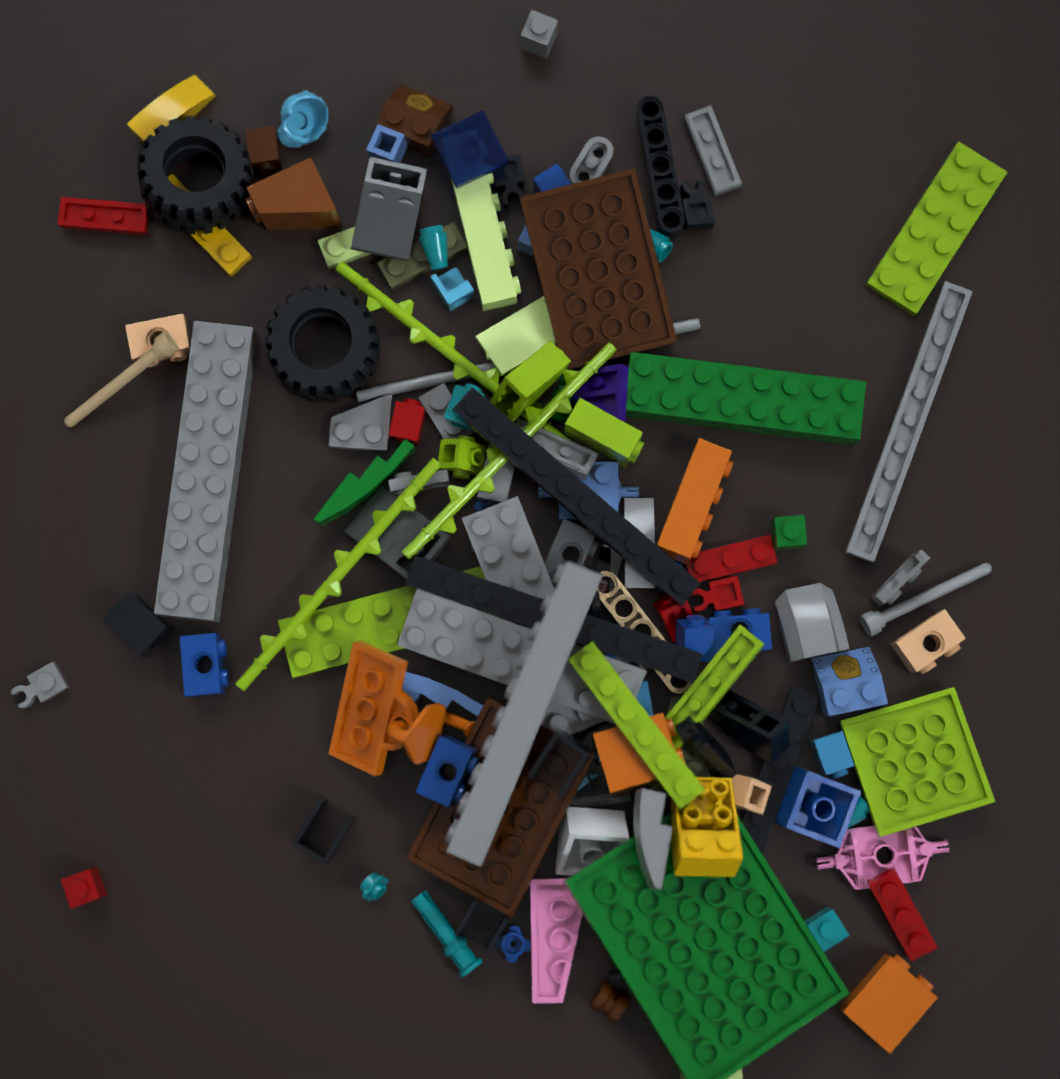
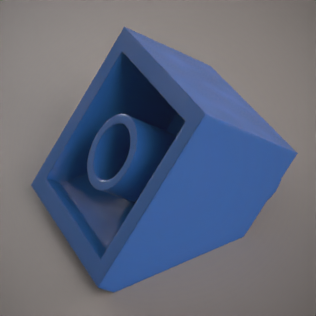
M795 766L774 822L792 831L840 848L861 791Z

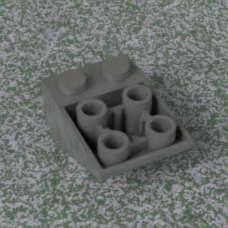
M369 157L352 239V250L409 261L427 169Z
M380 486L344 532L356 542H359L374 525L372 513L375 510L386 511L398 497ZM416 510L413 512L402 511L378 538L382 552L374 556L407 580L414 557L408 560L401 552L422 531L421 528H425L431 521ZM439 530L433 536L434 539H430L416 556L434 562L451 540L450 536L444 531Z

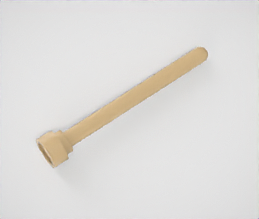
M163 331L154 339L151 350L64 419L65 425L67 427L75 426L160 357L165 358L166 356L171 357L179 350L175 339L168 332Z

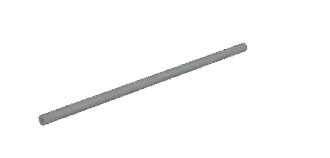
M699 318L673 323L675 334L701 329ZM492 362L476 365L483 372L495 368ZM454 370L362 389L356 391L358 402L385 395L400 394L472 377L467 376L455 380L453 378Z

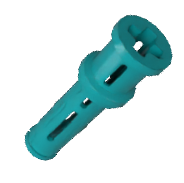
M426 890L410 901L445 948L443 949L445 957H450L460 970L459 976L461 978L483 962L481 958H477L466 944L468 941L466 937L454 935L455 930Z

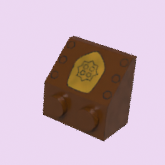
M399 84L387 98L376 122V127L379 124L404 134L408 149L431 158L451 113L453 104Z

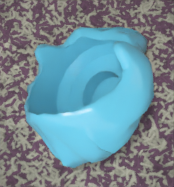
M303 90L284 101L281 109L282 124L277 131V138L284 146L300 148L302 145H308L318 140L321 134L326 131L329 114L328 107L322 97H318L308 90Z

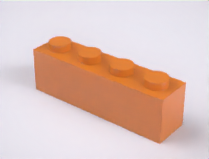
M701 438L698 439L656 544L672 559L686 565L691 557L697 558L703 543L698 540L701 530L707 532L713 515L708 512L712 503L718 504L724 489L719 487L722 477L728 478L734 463L729 460L732 453L731 450Z

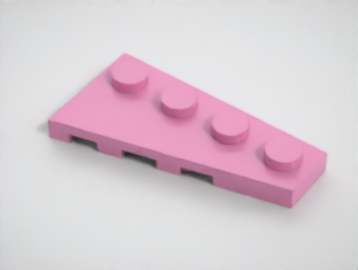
M568 878L532 879L530 883L532 1003H563L583 915L563 882Z

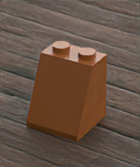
M311 157L246 187L251 197L245 200L257 224L263 221L267 230L337 229L342 226L336 208Z

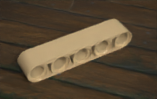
M600 572L603 574L602 577H610L614 582V589L610 593L604 594L599 590L598 592L600 601L617 623L632 630L638 624H646L651 630L650 636L666 641L620 580L611 572ZM621 600L629 601L632 605V613L627 617H620L615 611L616 604ZM654 670L672 692L684 693L692 685V682L687 681L684 687L675 688L670 681L671 675Z

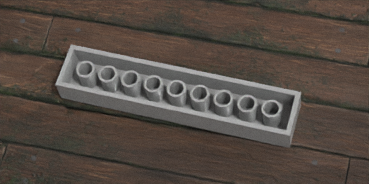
M194 321L154 614L161 617L220 623L258 338L253 327Z
M570 560L566 562V565L560 564L552 580V582L557 584L554 594L547 593L540 609V611L545 613L542 623L539 621L535 622L528 638V640L533 641L530 651L526 649L523 651L516 669L521 670L518 679L513 677L504 697L509 699L507 707L501 706L492 726L496 727L497 731L495 736L490 734L485 741L480 754L485 757L483 764L478 762L470 777L468 784L473 785L471 792L466 790L465 795H463L456 812L461 814L460 820L454 819L444 841L450 844L446 852L478 866L482 865L603 574Z

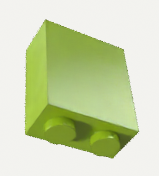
M548 341L505 376L489 402L514 422L525 413V409L528 406L532 407L551 391L571 360L553 342Z
M579 398L565 423V435L606 458L618 462L624 468H626L629 461L635 463L643 449L644 442L640 441L643 432Z

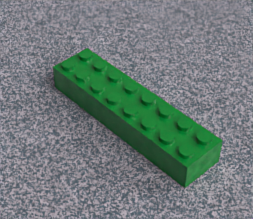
M636 352L630 353L626 417L846 445H855L860 440L866 381Z

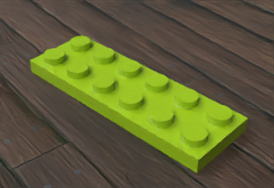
M958 141L865 286L915 316L1002 182L1007 171Z

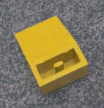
M696 777L705 789L704 792L681 809L678 808L671 798V852L674 876L735 877L743 860L732 779Z

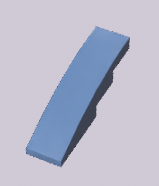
M409 672L405 673L402 691L408 694L415 704L423 694L433 702L444 705L446 710L455 701L477 717L479 716L483 705L466 695L429 678Z

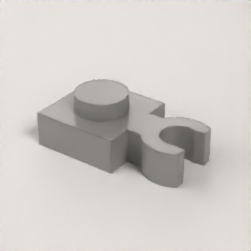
M51 662L27 676L30 685L16 686L11 690L12 695H17L20 692H25L26 700L18 706L19 708H28L34 703L36 697L39 698L41 703H44L70 687L57 663Z

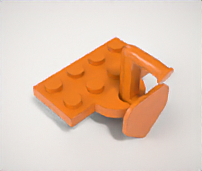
M356 641L353 642L328 754L373 776L383 774L388 750L392 751L404 747L411 762L420 764L430 759L439 736H441L444 724L463 732L468 737L475 721L471 722L446 710L445 706L440 703L428 705L419 713L412 698L402 691L408 661L365 642Z

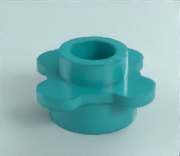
M377 872L370 874L359 887V890L363 893L361 897L368 902L379 899L387 890L386 885L389 879L379 875Z

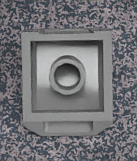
M822 583L787 589L775 601L788 663L850 649L833 590Z

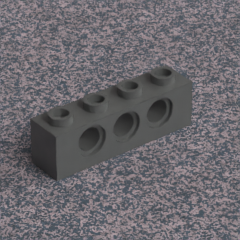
M563 519L544 563L550 579L554 577L560 564L566 565L562 553L568 548H573L579 553V559L575 562L583 566L587 556L593 558L599 542L594 540L596 535L591 530Z

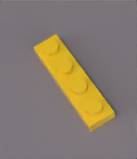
M173 174L168 177V180L174 186L190 192ZM218 226L213 227V233L204 234L203 230H196V235L190 234L230 277L252 258L248 251L225 228L219 229Z

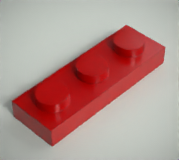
M61 197L58 226L65 229L147 235L149 211L144 203Z
M766 535L701 551L697 558L691 557L685 566L687 572L702 583L775 565L778 562L771 536Z
M894 867L867 880L911 962L938 948Z

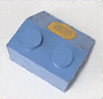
M870 647L811 658L823 717L888 704L882 675Z

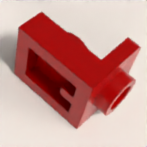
M663 594L658 601L653 603V606L659 613L669 638L674 643L676 642V619H686L688 615H693L688 601L679 607Z

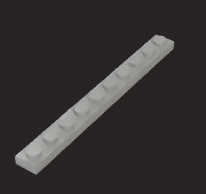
M947 281L941 287L847 544L846 554L870 563L875 562L973 291Z

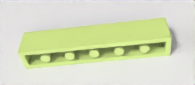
M476 130L442 138L443 149L483 311L516 304L517 294L521 293L518 276L512 277L510 266H514L511 248L505 250L503 239L508 238L504 221L499 222L496 213L501 211L497 193H491L489 185L494 183L490 166L485 167L483 157L487 156L484 139L478 140Z

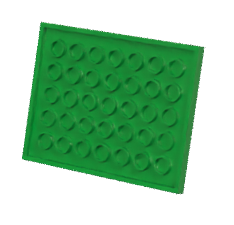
M671 812L662 817V825L671 826ZM738 815L737 820L743 860L735 877L674 876L670 838L662 888L650 889L641 870L636 852L635 837L632 836L563 881L684 1079L729 1078L850 994Z

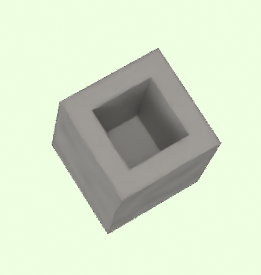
M531 10L520 35L521 49L547 59L558 34V20Z

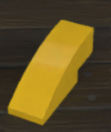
M193 75L152 101L132 118L127 125L131 132L144 143L149 135L155 136L154 130L160 125L167 127L170 120L178 118L179 121H184L186 116H195L215 97V94L196 75Z

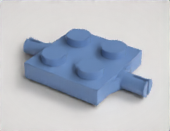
M595 462L586 480L579 478L617 512L621 498H639V486H621L618 478V462ZM538 486V498H552ZM557 502L559 506V522H562L563 519L570 522H580Z

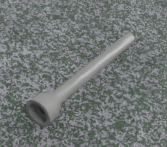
M983 563L882 612L870 610L860 615V622L867 635L872 637L882 632V628L886 626L885 623L989 574L992 571V567L989 563Z

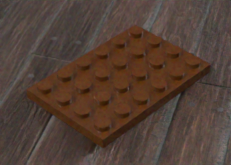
M635 168L519 198L556 346L571 360L566 368L567 370L585 366V363L589 362L608 342L617 350L609 359L677 342Z
M491 697L487 698L465 741L466 744L479 749L476 757L479 758V763L481 764L485 760V757L480 755L485 741L490 734L495 736L497 728L492 725L501 706L507 707ZM541 724L482 865L478 866L446 852L450 844L444 841L454 819L460 820L461 814L456 812L460 804L457 802L449 808L434 802L406 859L512 918L596 753L593 754L567 796L562 799L557 798L558 793L583 755L560 740L538 776L533 779L528 778L527 775L555 734V731ZM454 766L447 777L449 780H454L456 777ZM468 774L467 779L464 783V785L467 786V791L471 792L473 788V785L468 784L471 777L470 774Z

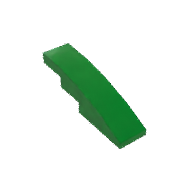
M404 439L388 462L377 455L360 479L349 472L314 520L320 526H323L348 513L371 497L380 486L386 484L415 453V446Z

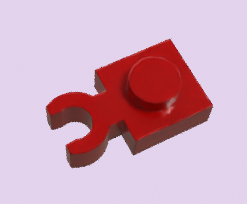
M738 576L708 582L709 591L696 589L691 595H699L703 600L700 606L692 608L693 612H701L709 604H713L714 612L745 605Z

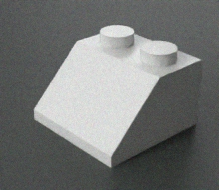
M569 807L558 829L556 875L572 876L628 840L629 835L624 811Z

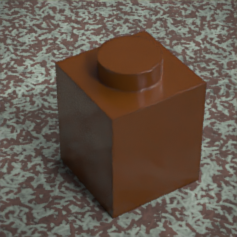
M275 126L245 130L248 155L253 172L271 174L276 169H282L279 140Z

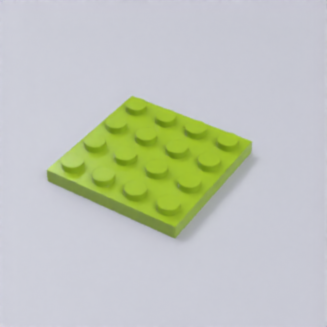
M955 687L839 722L855 765L854 769L866 804L869 806L870 816L878 838L995 802Z

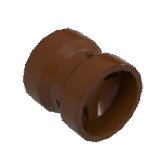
M605 980L593 996L589 1006L596 1011H603L606 1013L607 1019L616 1023L629 1005L631 997L624 992L618 993L614 989V985Z

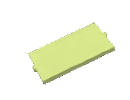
M544 296L476 335V340L486 353V359L492 361L501 376L514 370L548 341L556 345Z

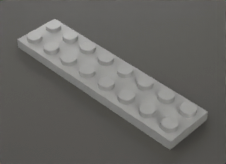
M518 496L462 518L486 580L541 599H545L547 593L554 594V586ZM550 701L542 723L545 727L555 732L564 730L571 735L602 723L605 720Z
M417 588L397 646L509 686L513 677L519 678L521 670L516 669L523 651L525 649L530 651L533 641L528 640L532 628ZM574 644L569 658L584 647ZM603 654L634 697L637 698L646 669ZM567 660L551 701L614 723Z

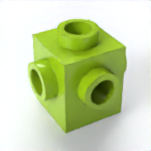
M460 435L456 439H441L438 462L442 466L439 469H447V471L453 472L452 477L469 480L470 475H478L483 470L487 446L475 443L476 438Z

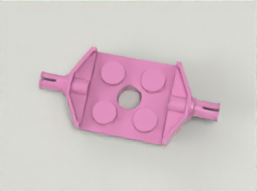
M873 825L847 829L841 847L837 848L836 852L831 856L815 857L816 863L827 862L816 864L817 870L834 867L839 869L852 889L870 888L867 880L893 867L896 869L903 884L921 881L929 857H932V854L949 853V847L937 848L948 846L949 844L947 840L926 841L917 827L878 838ZM881 847H888L892 852V859L887 864H881L877 860L876 853Z

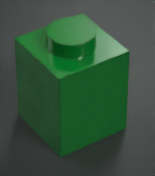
M804 515L774 517L770 521L774 551L802 549L807 545Z

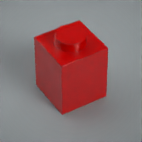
M404 399V402L396 401L388 434L390 440L402 443L406 439L411 444L419 446L427 413L426 408L421 406V402L413 399Z
M98 867L61 879L70 909L107 896Z

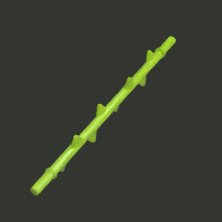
M343 261L339 263L335 271L356 286L359 292L362 291L368 296L366 307L370 312L384 308L411 329L409 341L412 344L426 341L454 363L453 378L455 380L470 376L494 395L500 386L498 384L500 373L496 367L483 372L454 349L455 337L453 335L440 338L412 316L414 303L412 300L409 299L396 304L368 282V278H363ZM538 402L532 406L542 409V405ZM525 412L524 414L521 415V417H523L525 420L528 421L527 415H526V412ZM550 421L549 423L546 422L541 427L542 429H545L551 433H554L560 437H563L571 441L560 431H558L555 427H553Z
M608 342L589 362L585 363V366L580 371L566 369L563 375L567 385L543 409L528 406L525 412L529 423L522 430L532 437L556 412L570 414L573 410L569 398L593 374L596 375L598 373L597 370L617 351L616 348ZM489 447L486 450L489 459L488 465L465 488L450 485L447 488L451 502L425 528H421L422 531L401 553L408 560H411L430 539H434L433 536L439 530L453 534L457 530L453 516L478 491L494 492L495 487L492 477L508 461L506 457L495 448Z
M432 458L414 480H410L411 483L386 511L375 510L372 513L374 525L351 552L341 550L334 552L337 568L313 595H300V610L276 637L268 635L260 637L263 652L258 658H254L253 664L235 683L241 690L245 691L262 670L267 669L269 662L290 638L300 640L307 638L304 622L327 596L339 597L341 595L340 581L365 553L379 555L382 552L378 538L402 511L413 512L416 509L414 497L420 490H423L422 487L442 466L436 459Z

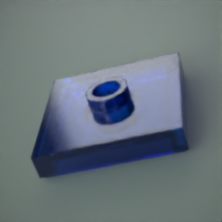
M484 110L431 134V139L456 189L509 165V160Z

